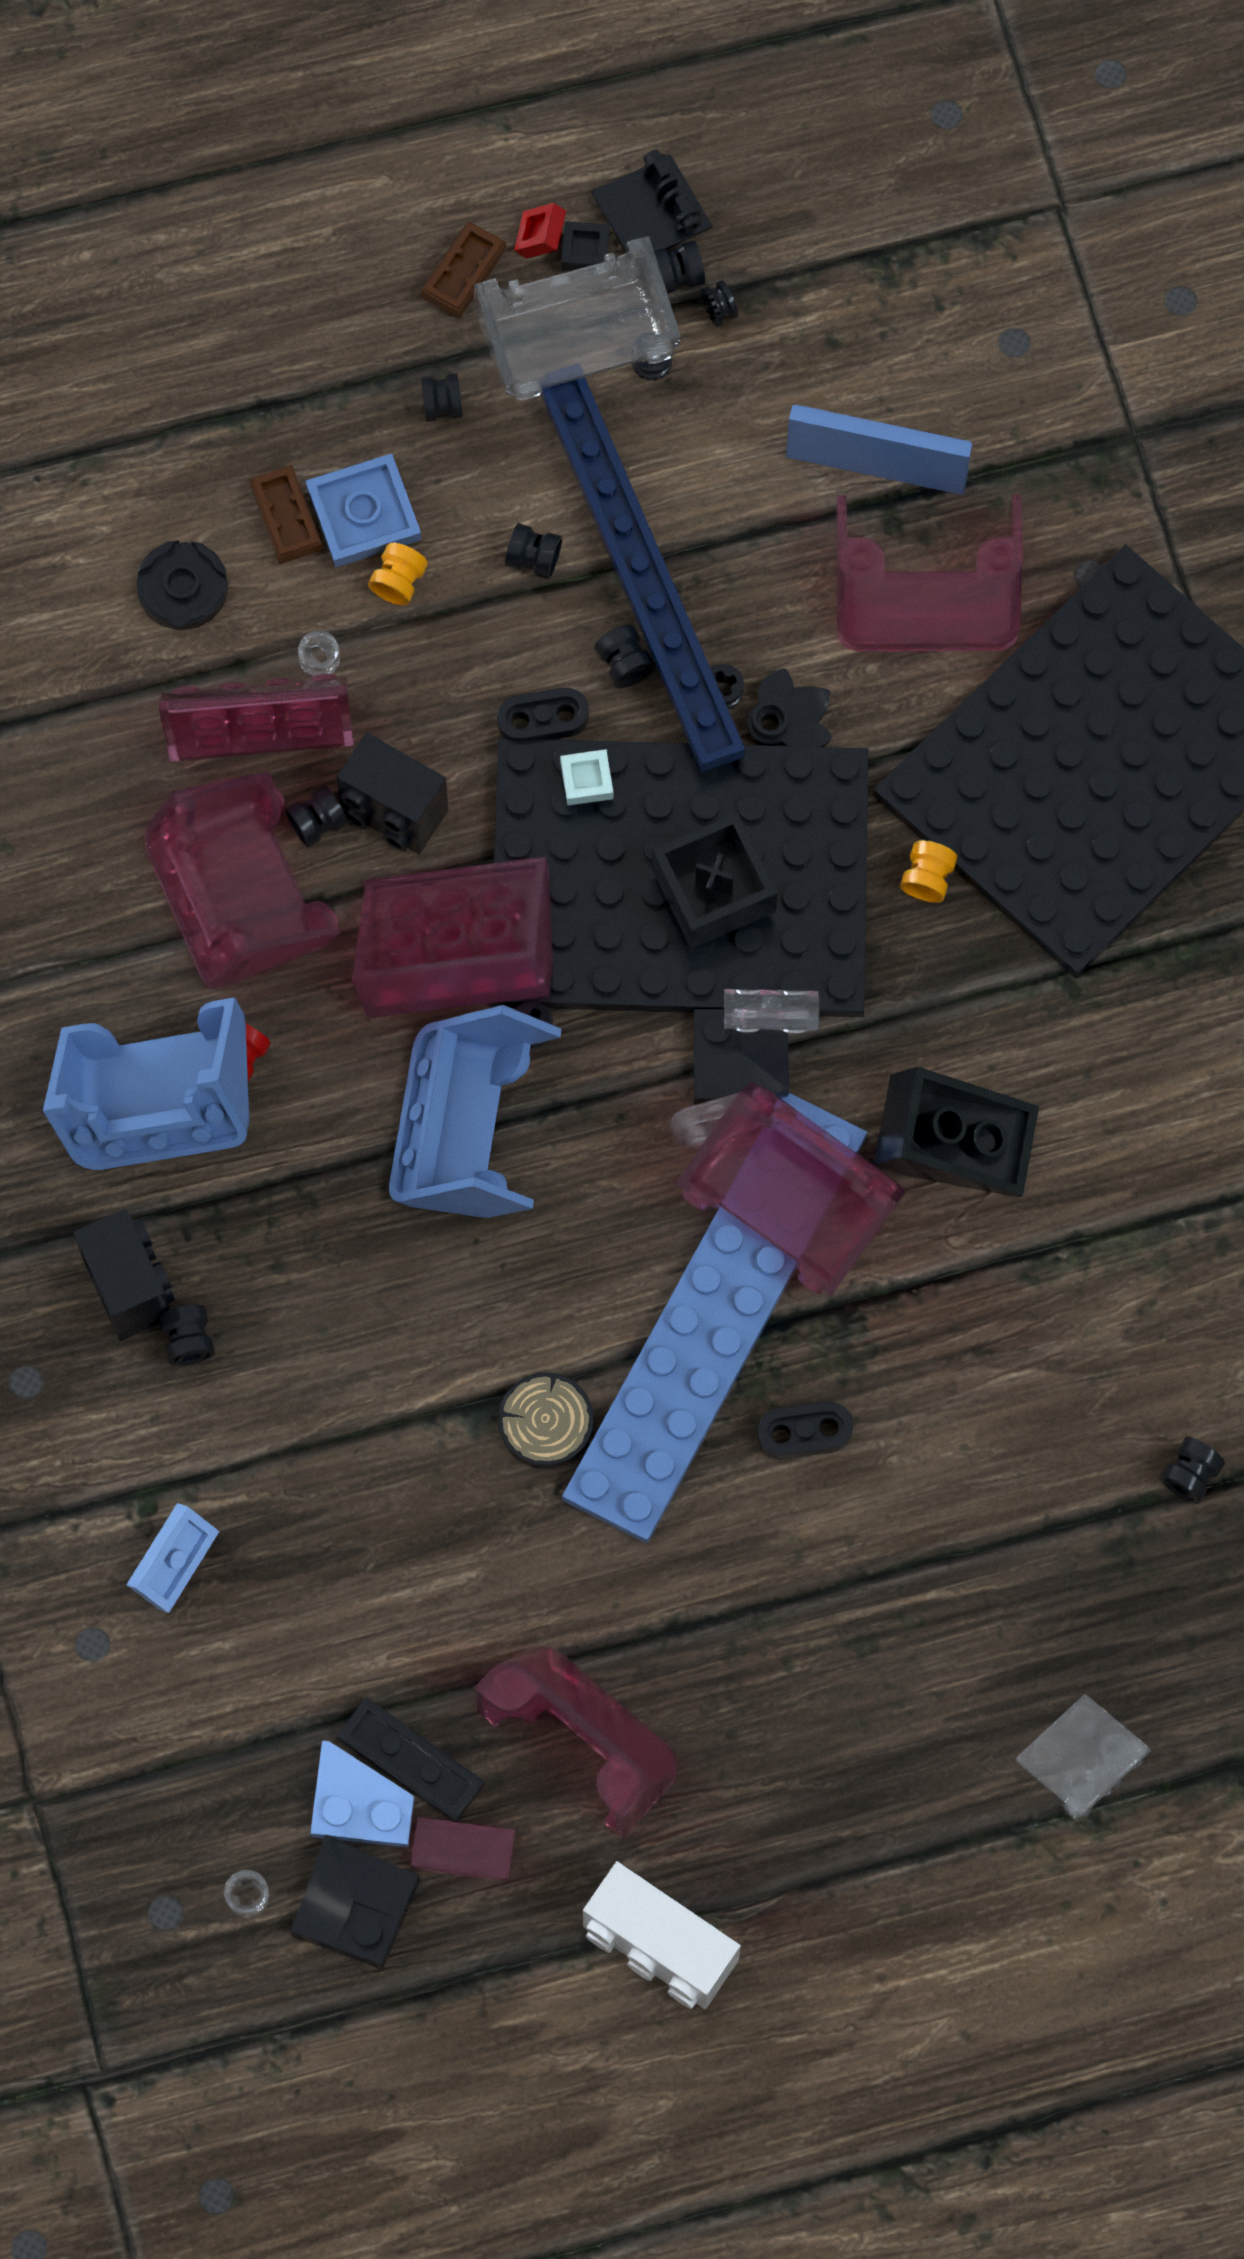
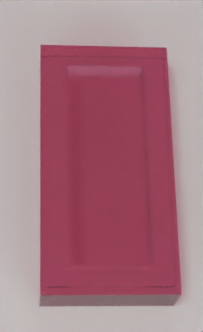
M418 1817L411 1868L508 1881L515 1830Z

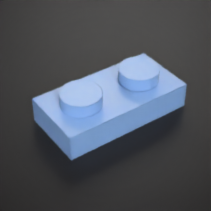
M177 1503L126 1585L158 1610L169 1613L220 1531L188 1506Z

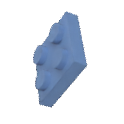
M392 453L305 481L307 492L335 568L383 553L389 543L396 542L408 545L422 540L420 528Z

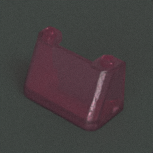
M269 772L172 791L145 831V845L148 856L200 976L210 989L234 985L332 944L340 934L336 915L322 901L305 904L273 829L284 811V799L280 790L275 787Z
M750 1082L738 1093L675 1183L684 1189L681 1193L682 1197L696 1208L705 1210L707 1206L713 1208L722 1207L797 1261L795 1264L796 1268L801 1272L798 1280L804 1286L817 1294L825 1291L830 1295L835 1292L906 1194L905 1190L890 1176L777 1095L755 1082Z
M535 1647L499 1663L474 1688L477 1712L494 1727L502 1720L508 1718H520L530 1725L547 1708L607 1760L597 1776L596 1787L599 1797L610 1808V1812L605 1818V1824L622 1839L626 1837L658 1801L676 1778L678 1763L676 1755L671 1748L561 1652L552 1647Z

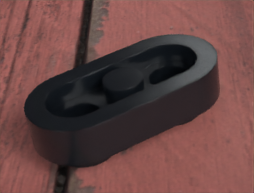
M558 688L512 696L500 705L497 712V726L500 735L503 738L518 742L573 737L584 730L589 719V706L586 698L582 693L572 688ZM562 711H570L574 717L569 721H562L558 718V714ZM519 718L525 719L529 723L522 729L515 728L512 725L513 721Z
M831 1401L778 1408L769 1411L760 1420L757 1440L761 1450L766 1455L779 1460L832 1453L841 1450L850 1441L853 1431V1419L850 1412L843 1405ZM824 1423H832L838 1431L833 1436H825L820 1432L819 1428ZM782 1429L789 1433L790 1439L785 1443H778L772 1438V1434L776 1430Z

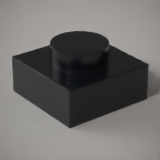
M565 221L561 270L606 273L610 224Z

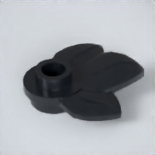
M785 668L771 673L761 682L758 688V704L748 714L747 730L749 735L757 743L766 746H775L781 743L785 746H826L831 741L832 736L818 722L821 721L827 711L830 691L812 686L794 688L791 676ZM771 719L778 724V727L775 730L769 731L762 727V722Z

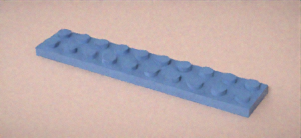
M789 1093L788 1097L778 1099L563 1493L562 1501L648 1544L867 1138V1131Z

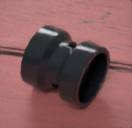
M695 241L680 244L679 248L673 251L663 248L650 252L652 271L660 295L673 293L678 286L688 285L692 288L705 284L703 262Z
M517 523L508 545L505 566L521 570L524 567L533 570L536 576L550 579L560 555L563 536L550 532L541 535L535 533L532 527Z
M631 624L609 631L594 645V650L599 659L608 663L610 667L609 676L618 689L630 687L642 681L656 667L650 653L641 649L639 645L641 637Z
M326 785L313 791L311 799L304 803L296 801L284 808L295 833L307 848L318 843L321 840L322 834L327 831L337 832L348 825L343 809Z
M198 1304L179 1306L169 1309L159 1316L161 1330L169 1336V1344L166 1347L169 1364L177 1366L195 1364L215 1355L213 1339L204 1330L209 1321L205 1306Z
M1185 1437L1177 1449L1178 1459L1174 1463L1166 1465L1159 1475V1479L1166 1488L1190 1503L1199 1504L1207 1492L1206 1484L1209 1478L1218 1476L1225 1465V1461L1210 1446L1195 1438Z

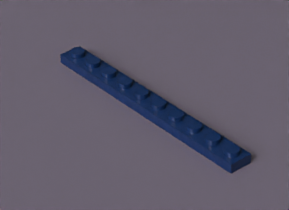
M580 365L537 379L538 391L701 772L744 758V745Z

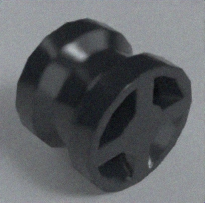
M457 373L448 374L445 379L434 380L431 376L421 377L426 422L436 421L439 416L449 415L453 419L463 418Z

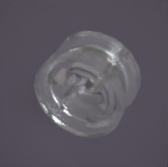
M314 631L305 635L299 642V661L305 673L318 678L326 677L332 674L339 666V646L331 634L324 631ZM319 646L323 652L330 650L332 653L326 652L327 660L319 662L316 657H307L312 656L311 649L313 647Z
M240 1870L234 1873L226 1882L224 1895L230 1910L234 1914L243 1918H252L261 1914L266 1909L270 1900L269 1889L265 1879L258 1872ZM243 1882H252L254 1890L261 1893L257 1901L251 1898L252 1905L250 1906L241 1905L239 1896L233 1895L237 1886L241 1890L243 1889Z

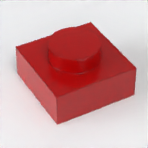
M555 203L523 211L514 251L526 259L557 251L558 244L562 238V227L566 210Z

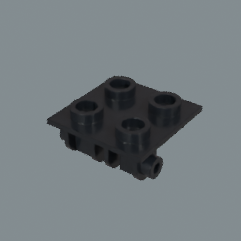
M652 150L643 157L644 167L591 192L633 266L650 258L651 251L663 248L667 250L713 228L671 154L668 156L660 154L659 150Z

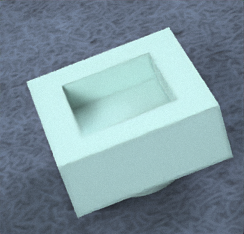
M606 749L560 756L567 806L613 799V787Z

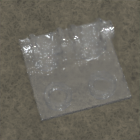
M1084 1694L1015 1760L1065 1803L1062 1805L1064 1810L1076 1820L1082 1816L1087 1817L1090 1814L1089 1809L1103 1796L1108 1797L1111 1794V1788L1114 1786L1119 1787L1122 1784L1121 1779L1135 1766L1139 1768L1143 1764L1142 1759L1151 1752V1749L1089 1696Z

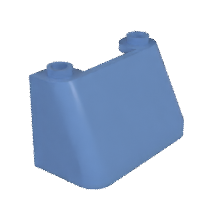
M235 997L216 1000L203 1005L200 1008L197 1019L200 1032L119 1045L111 1032L98 1024L88 1023L61 1028L43 1112L76 1164L91 1170H103L234 1148L246 1140L250 1122L246 1021L244 1013Z

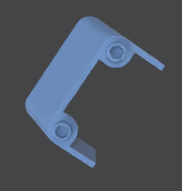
M501 1005L429 1023L420 1030L412 1048L389 1182V1193L394 1201L413 1208L482 1218L533 1209L534 1200L508 1190L504 1175L488 1170L501 1086L515 1082L526 1073L530 1064L529 1052L532 1044L560 1038L561 1028Z

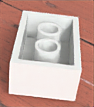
M617 1861L583 1909V1927L588 1931L586 1935L588 1940L607 1953L616 1948L629 1959L627 1966L646 1980L651 1981L654 1976H657L670 1987L668 1994L687 2008L692 2009L695 2004H698L706 2010L739 1961L740 1944Z

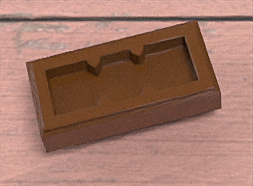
M468 221L422 288L421 298L460 319L506 251V241Z
M292 465L249 479L251 490L279 565L323 550L321 540Z

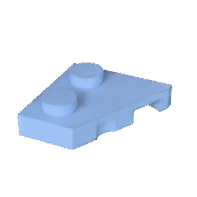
M322 1741L310 1832L311 1837L324 1838L325 1835H329L343 1841L409 1848L414 1796L333 1743Z

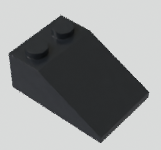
M914 1067L891 1074L873 1165L913 1178L1021 1197L1024 1193L1039 1106L921 1067Z

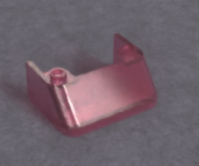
M1012 494L1007 522V537L991 538L985 541L979 548L976 559L977 571L885 572L884 553L876 542L868 538H847L846 495H837L834 521L836 634L843 646L853 651H1001L1011 647L1016 642L1021 623L1023 575L1021 494Z

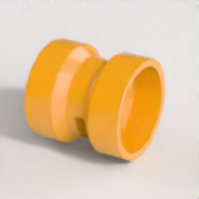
M396 542L389 543L381 556L382 568L373 572L368 582V587L374 594L387 602L399 606H407L415 593L413 583L415 580L423 577L428 567V561L411 547Z
M922 840L914 842L910 853L911 869L903 874L900 883L901 890L921 901L930 903L944 901L948 889L945 879L947 874L954 870L958 858L957 854L950 848L932 841Z

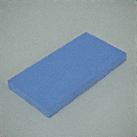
M795 404L792 405L789 417L786 457L964 495L972 443H970L971 441Z

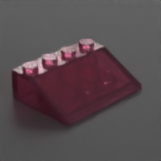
M320 674L312 677L311 680L292 682L287 678H274L266 681L265 684L246 686L241 682H228L220 685L219 688L200 690L195 686H182L174 689L173 692L162 693L158 701L170 762L354 746L347 677L338 678V676L333 674Z
M546 857L366 880L352 980L367 1018L549 996L553 957L549 870Z

